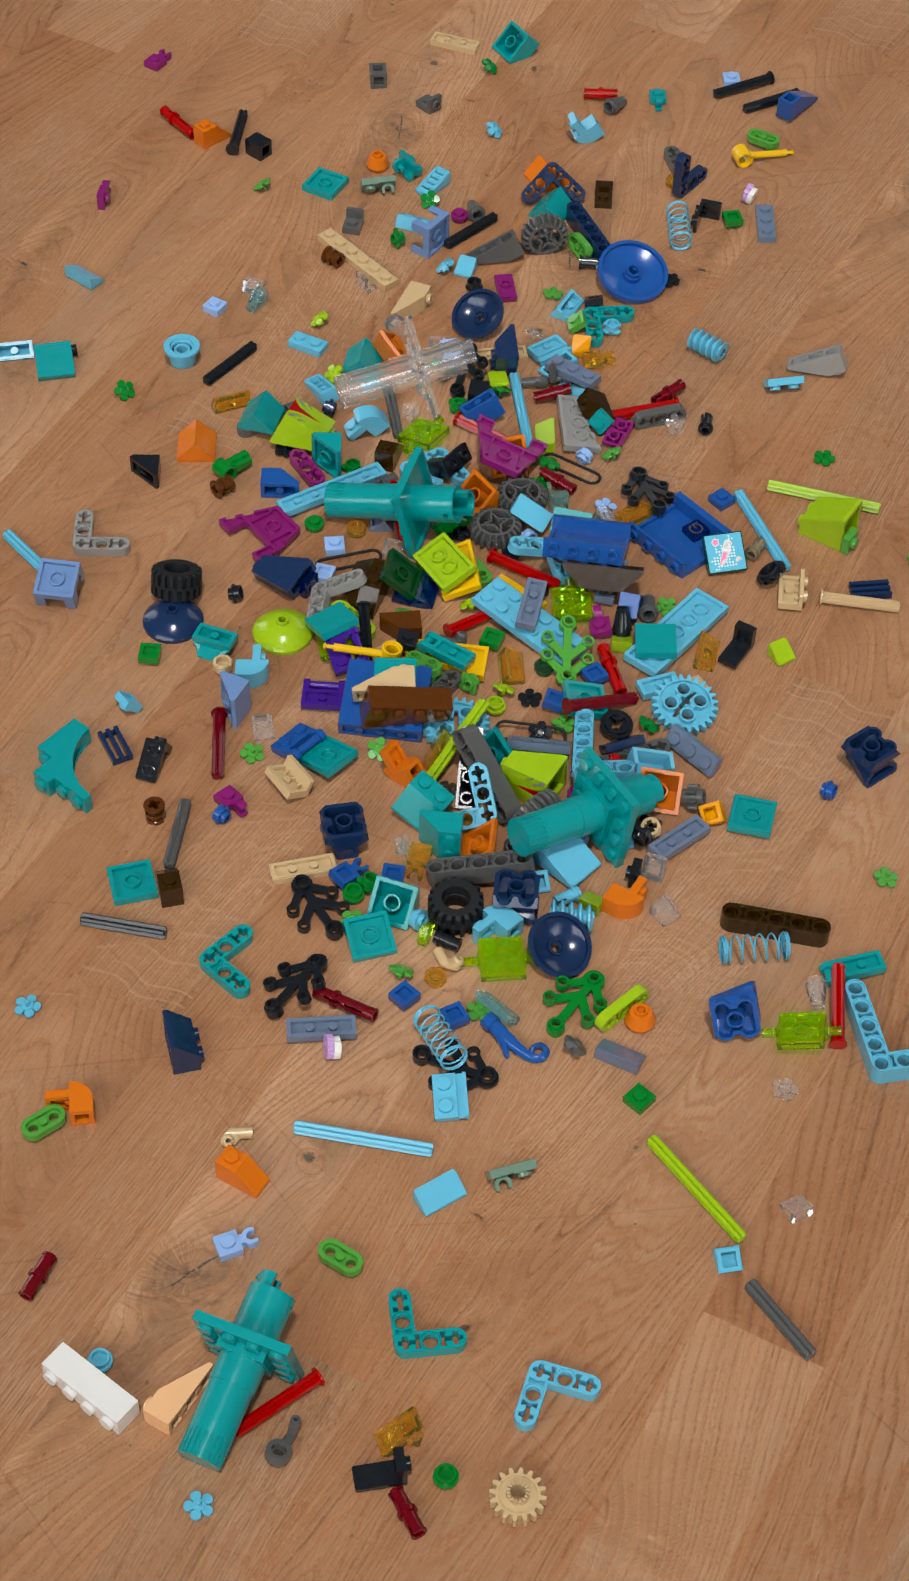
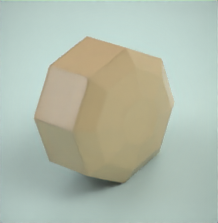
M218 655L213 658V670L217 674L220 671L228 673L232 671L233 661L228 655Z

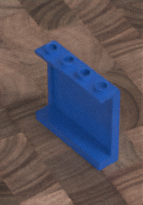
M681 491L674 494V503L666 508V512L662 516L653 515L638 525L632 521L629 522L632 523L631 540L681 579L706 564L702 536L732 532ZM695 522H698L697 524L703 526V531L701 533H692L689 530V526H691L692 531L699 532L701 531V527L699 525H695L697 528L691 525Z
M554 514L551 532L548 537H544L542 557L622 566L630 544L632 523Z
M362 658L350 659L338 719L339 733L422 743L424 723L362 729L360 717L361 702H353L352 687L374 677L375 661H367ZM424 665L417 666L416 687H430L433 679L432 668Z

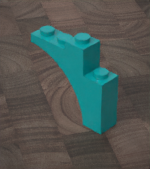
M74 718L37 746L38 759L42 765L33 772L34 785L40 792H45L50 797L57 792L60 797H65L75 808H80L87 814L93 809L91 794L78 782L75 776V767L79 756L91 743L89 728Z

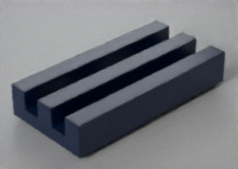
M888 579L849 582L850 595L880 599L892 598Z
M117 725L113 726V730L108 728L105 729L104 733L102 731L97 732L98 738L113 766L133 759V754ZM114 735L117 737V739H118V741H119L121 747L123 748V750H124L126 756H124V754L122 753V751H121V749H120L118 743L116 742V740H115V738H114ZM105 738H109L119 756L118 759H116Z
M639 734L599 745V750L602 754H608L645 743L646 741L644 734Z

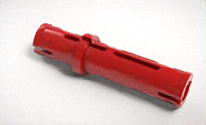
M166 105L160 108V115L165 117L170 125L176 126L191 140H194L193 127L183 120L177 112H173Z
M601 643L598 645L597 651L601 657L602 667L609 674L614 694L627 693L628 690L617 667L616 657L612 654L608 643Z

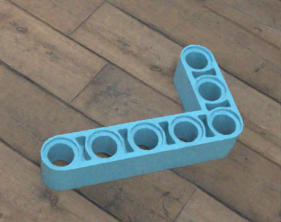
M582 709V711L575 713L572 759L573 785L576 780L583 749L591 747L594 750L595 722L594 712L590 709ZM603 760L619 780L635 774V765L630 760Z
M859 979L848 980L845 985V1010L868 1077L877 1084L909 1080V1049L888 1051L866 985Z

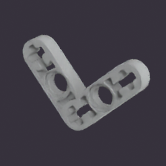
M87 509L77 512L73 534V550L76 555L126 556L130 553L129 539L125 537H93V512ZM81 531H88L87 534H79ZM98 545H106L105 548H97Z
M355 569L314 584L311 589L306 616L309 617L328 608L331 597L362 587L367 582V577L363 570Z

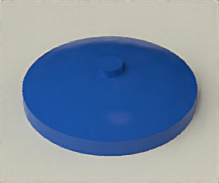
M623 240L611 244L603 251L598 262L597 275L602 287L612 297L629 304H645L655 300L663 292L668 281V268L662 256L651 246L639 241Z

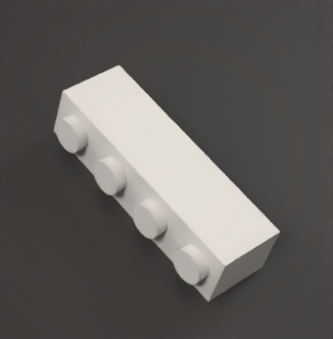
M64 1342L41 1363L44 1373L43 1378L51 1386L57 1385L62 1389L63 1395L70 1401L76 1400L82 1410L89 1416L92 1414L96 1416L106 1430L111 1431L112 1429L119 1435L139 1415V1402L136 1398Z

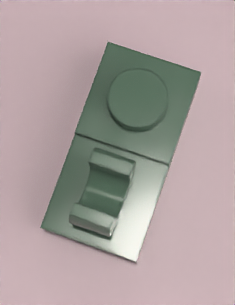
M396 176L363 178L360 183L361 192L372 193L381 189V194L385 196V189H390L391 195H394Z
M535 1158L486 1171V1179L495 1178L493 1181L495 1191H500L499 1182L501 1180L506 1182L507 1188H511L513 1183L507 1175L517 1174L518 1178L531 1175V1169L537 1168Z

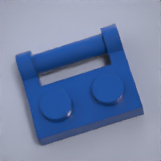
M299 723L270 746L273 753L284 758L292 754L299 761L305 752L318 742H323L327 736L322 729L316 730Z

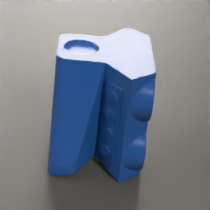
M755 981L746 982L709 998L715 1038L729 1041L739 1035L752 1038L758 1033H762L760 1024L761 1014Z

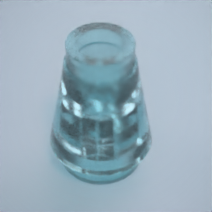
M262 286L253 288L246 309L249 312L255 313L268 300V291Z

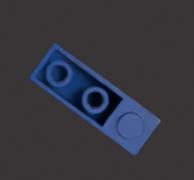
M787 91L778 98L776 115L784 120L791 121L815 102L818 97L806 91Z

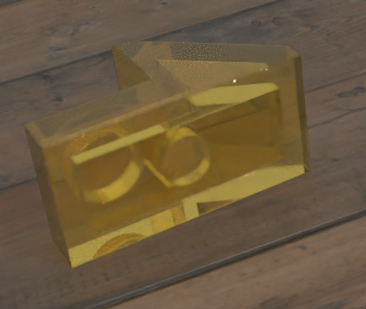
M412 1406L375 1432L374 1436L382 1456L389 1458L393 1455L394 1447H405L408 1444L420 1447L425 1429L416 1407Z

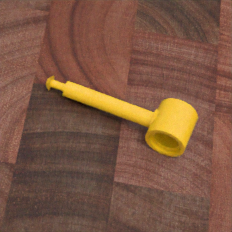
M738 144L732 149L731 153L740 168H746L751 165L754 158L787 156V154L793 156L795 151L793 149L791 151L782 149L751 152L745 144Z
M393 640L384 642L381 649L338 643L330 645L325 642L323 644L324 650L329 648L336 652L379 658H401L403 650L402 645Z

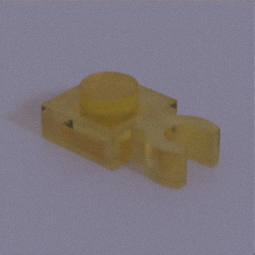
M600 350L582 352V361L587 369L603 368L604 364L609 366L615 365L616 358L613 357V351H607L604 354H601Z
M411 842L406 859L407 865H410L406 869L407 879H410V875L413 872H417L418 881L422 880V868H425L426 863L431 860L433 845Z

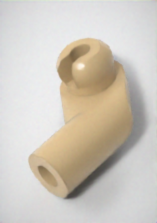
M437 947L433 950V954L440 967L452 971H458L462 968L464 960L461 956L455 955L450 958L443 947Z
M231 1127L221 1137V1145L224 1148L228 1144L234 1147L241 1139H253V1127Z

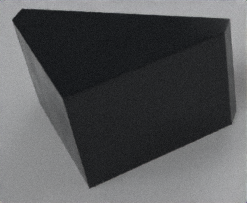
M132 454L130 456L131 471L155 489H158L160 487L161 475L160 455Z

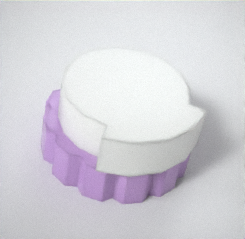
M749 183L741 198L742 201L751 205L758 193L755 185Z
M324 1034L323 1053L325 1060L341 1058L342 1043L339 1036Z

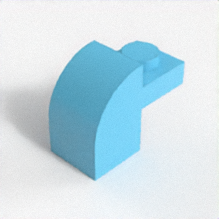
M573 111L567 115L570 120L568 123L571 128L570 131L577 142L582 144L594 142L605 134L593 114L582 121L578 119Z
M363 405L353 410L355 416L343 425L347 437L352 441L366 430L377 437L390 427L386 414L373 405Z
M253 644L252 659H236L235 675L249 680L250 689L259 687L268 680L270 674L269 659H266V653H262L261 644Z
M486 907L483 909L482 920H478L473 926L472 941L479 946L495 934L508 944L523 933L524 918L509 907Z

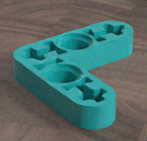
M627 305L585 308L583 312L586 314L588 326L584 327L585 335L592 336L591 347L597 348L603 344L601 324L610 318L617 319L619 323L632 322L635 314L634 308Z
M245 924L233 928L199 956L202 971L237 999L246 998L251 992L249 979L228 962L253 942V930ZM224 945L232 947L228 952H224L220 948ZM229 971L231 975L223 978L219 976V973Z
M396 1288L390 1292L388 1306L394 1352L399 1358L412 1359L458 1354L465 1350L467 1335L459 1327L415 1331L410 1293L403 1288ZM398 1297L403 1301V1310L398 1311V1302L396 1301ZM403 1318L407 1319L410 1324L405 1328H399L395 1323L398 1319ZM443 1337L445 1338V1339H444L445 1346H442V1338H443ZM452 1337H457L459 1344H454ZM428 1338H433L438 1344L434 1348H428L423 1342ZM416 1340H419L420 1349H416ZM403 1342H407L409 1346L407 1350L403 1348Z

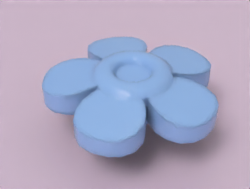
M603 498L602 501H595L596 510L600 514L605 512L608 516L613 515L614 510L617 508L616 504L610 503L608 498Z

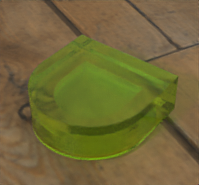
M427 922L420 926L417 937L418 945L428 946L435 924Z

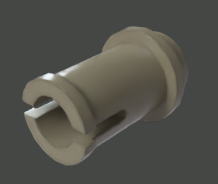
M757 537L752 545L746 548V557L750 560L758 559L761 555L760 552L766 547V541L763 538L760 540V537Z

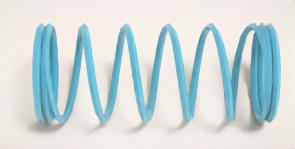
M682 201L671 202L666 208L670 245L676 250H685L692 244L689 209L687 204ZM677 203H681L687 208V210L676 208L668 213L670 207ZM677 209H683L686 211L685 214L681 213L670 216V214ZM687 222V225L672 226L674 223ZM688 228L687 231L673 232L674 229ZM675 235H688L685 239L674 238ZM690 237V241L685 245H677L672 241V238L682 241ZM674 245L680 246V247H682V246H686V247L677 248V247H675Z
M782 931L777 941L774 933L770 932L765 942L762 934L758 933L754 943L751 936L746 934L743 937L742 944L739 937L734 934L731 938L730 946L727 938L721 935L719 937L721 963L727 964L729 951V961L732 964L731 954L734 937L739 942L741 960L744 963L743 952L746 936L751 941L753 959L756 962L755 950L758 935L763 940L765 958L768 961L767 947L770 934L773 935L776 942L778 960H780V939L782 956L785 960H789L791 956L789 934L787 931Z
M427 1005L419 1009L414 1015L413 1024L421 1033L423 1039H425L426 1044L431 1048V1052L436 1055V1059L441 1067L445 1070H454L462 1066L467 1060L468 1051L463 1045H460V1039L455 1037V1032L450 1029V1024L445 1022V1017L441 1014L440 1009L435 1005ZM428 1008L436 1009L438 1014L429 1016L421 1027L417 1025L418 1018L423 1011ZM438 1015L432 1024L423 1027L429 1018ZM442 1023L439 1028L430 1031L435 1025ZM444 1023L447 1024L448 1029L440 1031L433 1039L427 1038L429 1033L439 1030ZM447 1031L442 1037L435 1039L440 1033ZM449 1031L453 1033V1037L443 1040L438 1047L432 1046L433 1041L442 1039ZM452 1039L448 1044L440 1047L445 1041ZM454 1039H457L458 1045L447 1048L441 1055L438 1054V1049L445 1048ZM458 1048L464 1050L463 1055L458 1060L451 1063L442 1062L445 1056L455 1053ZM463 1058V1060H462L460 1063H458L457 1065H455V1066H453V1067H446V1066H444V1065L454 1064V1063L460 1061V1060Z

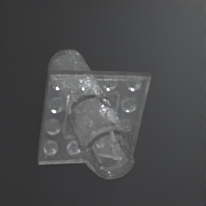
M405 316L406 325L402 326L405 336H409L406 337L407 344L404 345L407 354L333 377L342 408L346 409L417 388L419 397L423 396L424 400L428 401L425 403L428 414L432 413L434 420L440 419L441 415L432 383L469 373L467 364L478 361L471 338L462 341L456 338L422 349L412 316Z

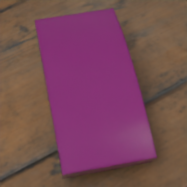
M616 417L612 427L608 428L602 444L611 447H622L634 428V422Z

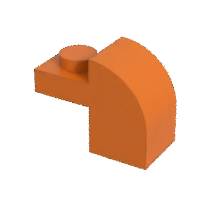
M391 740L379 752L386 765L383 771L392 781L401 786L407 787L421 770L426 772L418 757H407L398 740Z
M639 875L629 890L613 882L603 896L601 911L618 919H631L640 915L643 912L644 900L648 894V889L646 888L647 878Z
M68 1081L69 1089L45 1091L46 1106L58 1104L64 1110H69L71 1126L95 1124L93 1096L86 1085L76 1081Z

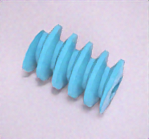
M695 328L688 338L687 346L702 356L718 362L726 355L729 343H723L722 339L717 340L716 336L711 337V333H706L703 329L699 331L698 328Z
M555 899L552 900L550 912L560 911L569 913L579 919L584 926H587L588 932L592 933L596 909L592 911L591 904H588L586 909L583 910L582 903H579L577 908H574L572 901L566 907L564 900L561 901L559 906H557Z

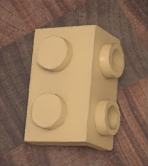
M805 569L800 570V576L783 575L779 577L778 609L802 611V605L807 603L808 591H804L808 585Z
M292 754L287 755L284 764L267 766L264 772L287 800L307 797L314 783V779Z

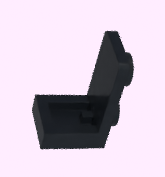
M701 199L700 205H696L695 214L691 218L690 225L693 226L694 233L697 232L702 217L719 221L722 202Z
M463 442L445 457L430 458L427 464L432 476L449 478L472 459L467 444Z
M738 620L735 624L733 639L718 657V662L736 669L754 646L757 628Z
M155 736L154 739L146 737L135 775L137 779L156 783L164 753L170 754L172 746L167 743V739Z
M647 815L640 817L638 824L634 825L631 835L636 844L644 847L656 840V838L653 839L651 832H654V828H657V826H653L650 823L648 824L649 828L641 827L642 821L650 817ZM657 819L660 825L662 826L663 822Z
M403 1446L393 1448V1460L353 1466L352 1475L355 1491L358 1493L407 1485L408 1472L412 1471L410 1455L405 1456Z

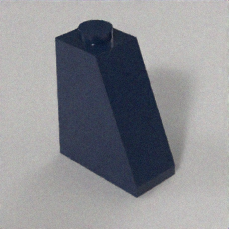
M262 555L254 563L251 571L257 580L295 600L317 568L309 558Z

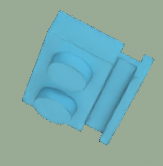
M555 334L528 346L527 354L543 366L555 354L558 355L565 349L572 353V347H568L567 343Z
M466 1071L458 1074H433L432 1088L435 1122L456 1121L464 1118L466 1120L470 1119Z

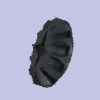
M773 561L765 565L757 575L758 583L765 586L769 583L772 584L773 581L783 576V572L786 570L784 562Z
M609 710L601 717L600 729L611 740L614 738L620 740L630 735L633 730V721L624 711ZM613 723L620 724L619 728H612Z

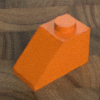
M208 119L201 120L193 125L194 142L204 150L231 137V133Z
M229 1144L215 1161L216 1177L255 1199L259 1197L270 1182V1178L248 1154Z

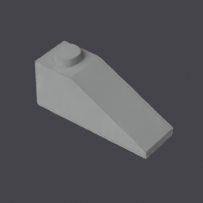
M839 344L788 358L787 369L823 376H838L847 371L848 361L842 345Z

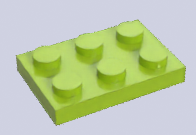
M445 532L412 555L414 560L445 594L477 571L475 565Z

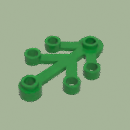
M591 970L586 972L583 977L569 979L564 975L558 976L555 982L557 990L565 991L573 987H581V989L575 992L556 994L551 990L543 993V1003L546 1006L569 1002L557 1017H552L547 1021L546 1032L549 1036L558 1038L564 1034L565 1022L578 1006L581 1013V1025L584 1028H592L594 1026L595 1016L590 1013L587 1001L588 994L590 992L593 994V1008L597 1013L607 1008L608 1004L601 992V988L605 985V977L601 972Z

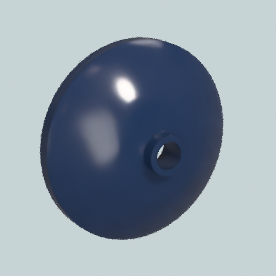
M475 289L466 293L457 301L452 311V324L458 334L468 339H480L488 336L497 329L503 319V302L494 291L489 289Z
M159 600L148 607L143 615V628L146 634L153 640L165 644H179L191 640L200 622L204 623L201 609L192 601L169 602Z
M555 911L541 916L534 922L528 935V950L534 964L543 973L554 978L561 975L570 978L583 971L589 963L592 954V942L588 930L579 919L569 913ZM552 945L556 947V952L552 950Z

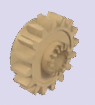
M522 1467L519 1468L518 1473H514L512 1468H509L508 1475L500 1472L499 1481L493 1479V1489H489V1498H491L489 1506L490 1508H495L494 1516H500L503 1524L509 1522L512 1523L513 1527H516L517 1524H522L525 1527L530 1520L536 1522L537 1514H543V1505H546L547 1497L544 1496L546 1494V1487L540 1486L541 1478L533 1479V1471H529L527 1475L523 1474ZM518 1495V1496H521V1497H523V1498L517 1500V1498L514 1499L513 1496Z

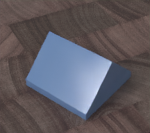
M220 671L221 700L224 708L228 711L227 716L232 728L237 729L251 710L250 682L226 671Z

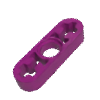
M293 449L290 451L289 462L309 488L325 482L324 473L303 449ZM303 468H311L312 470L304 471Z

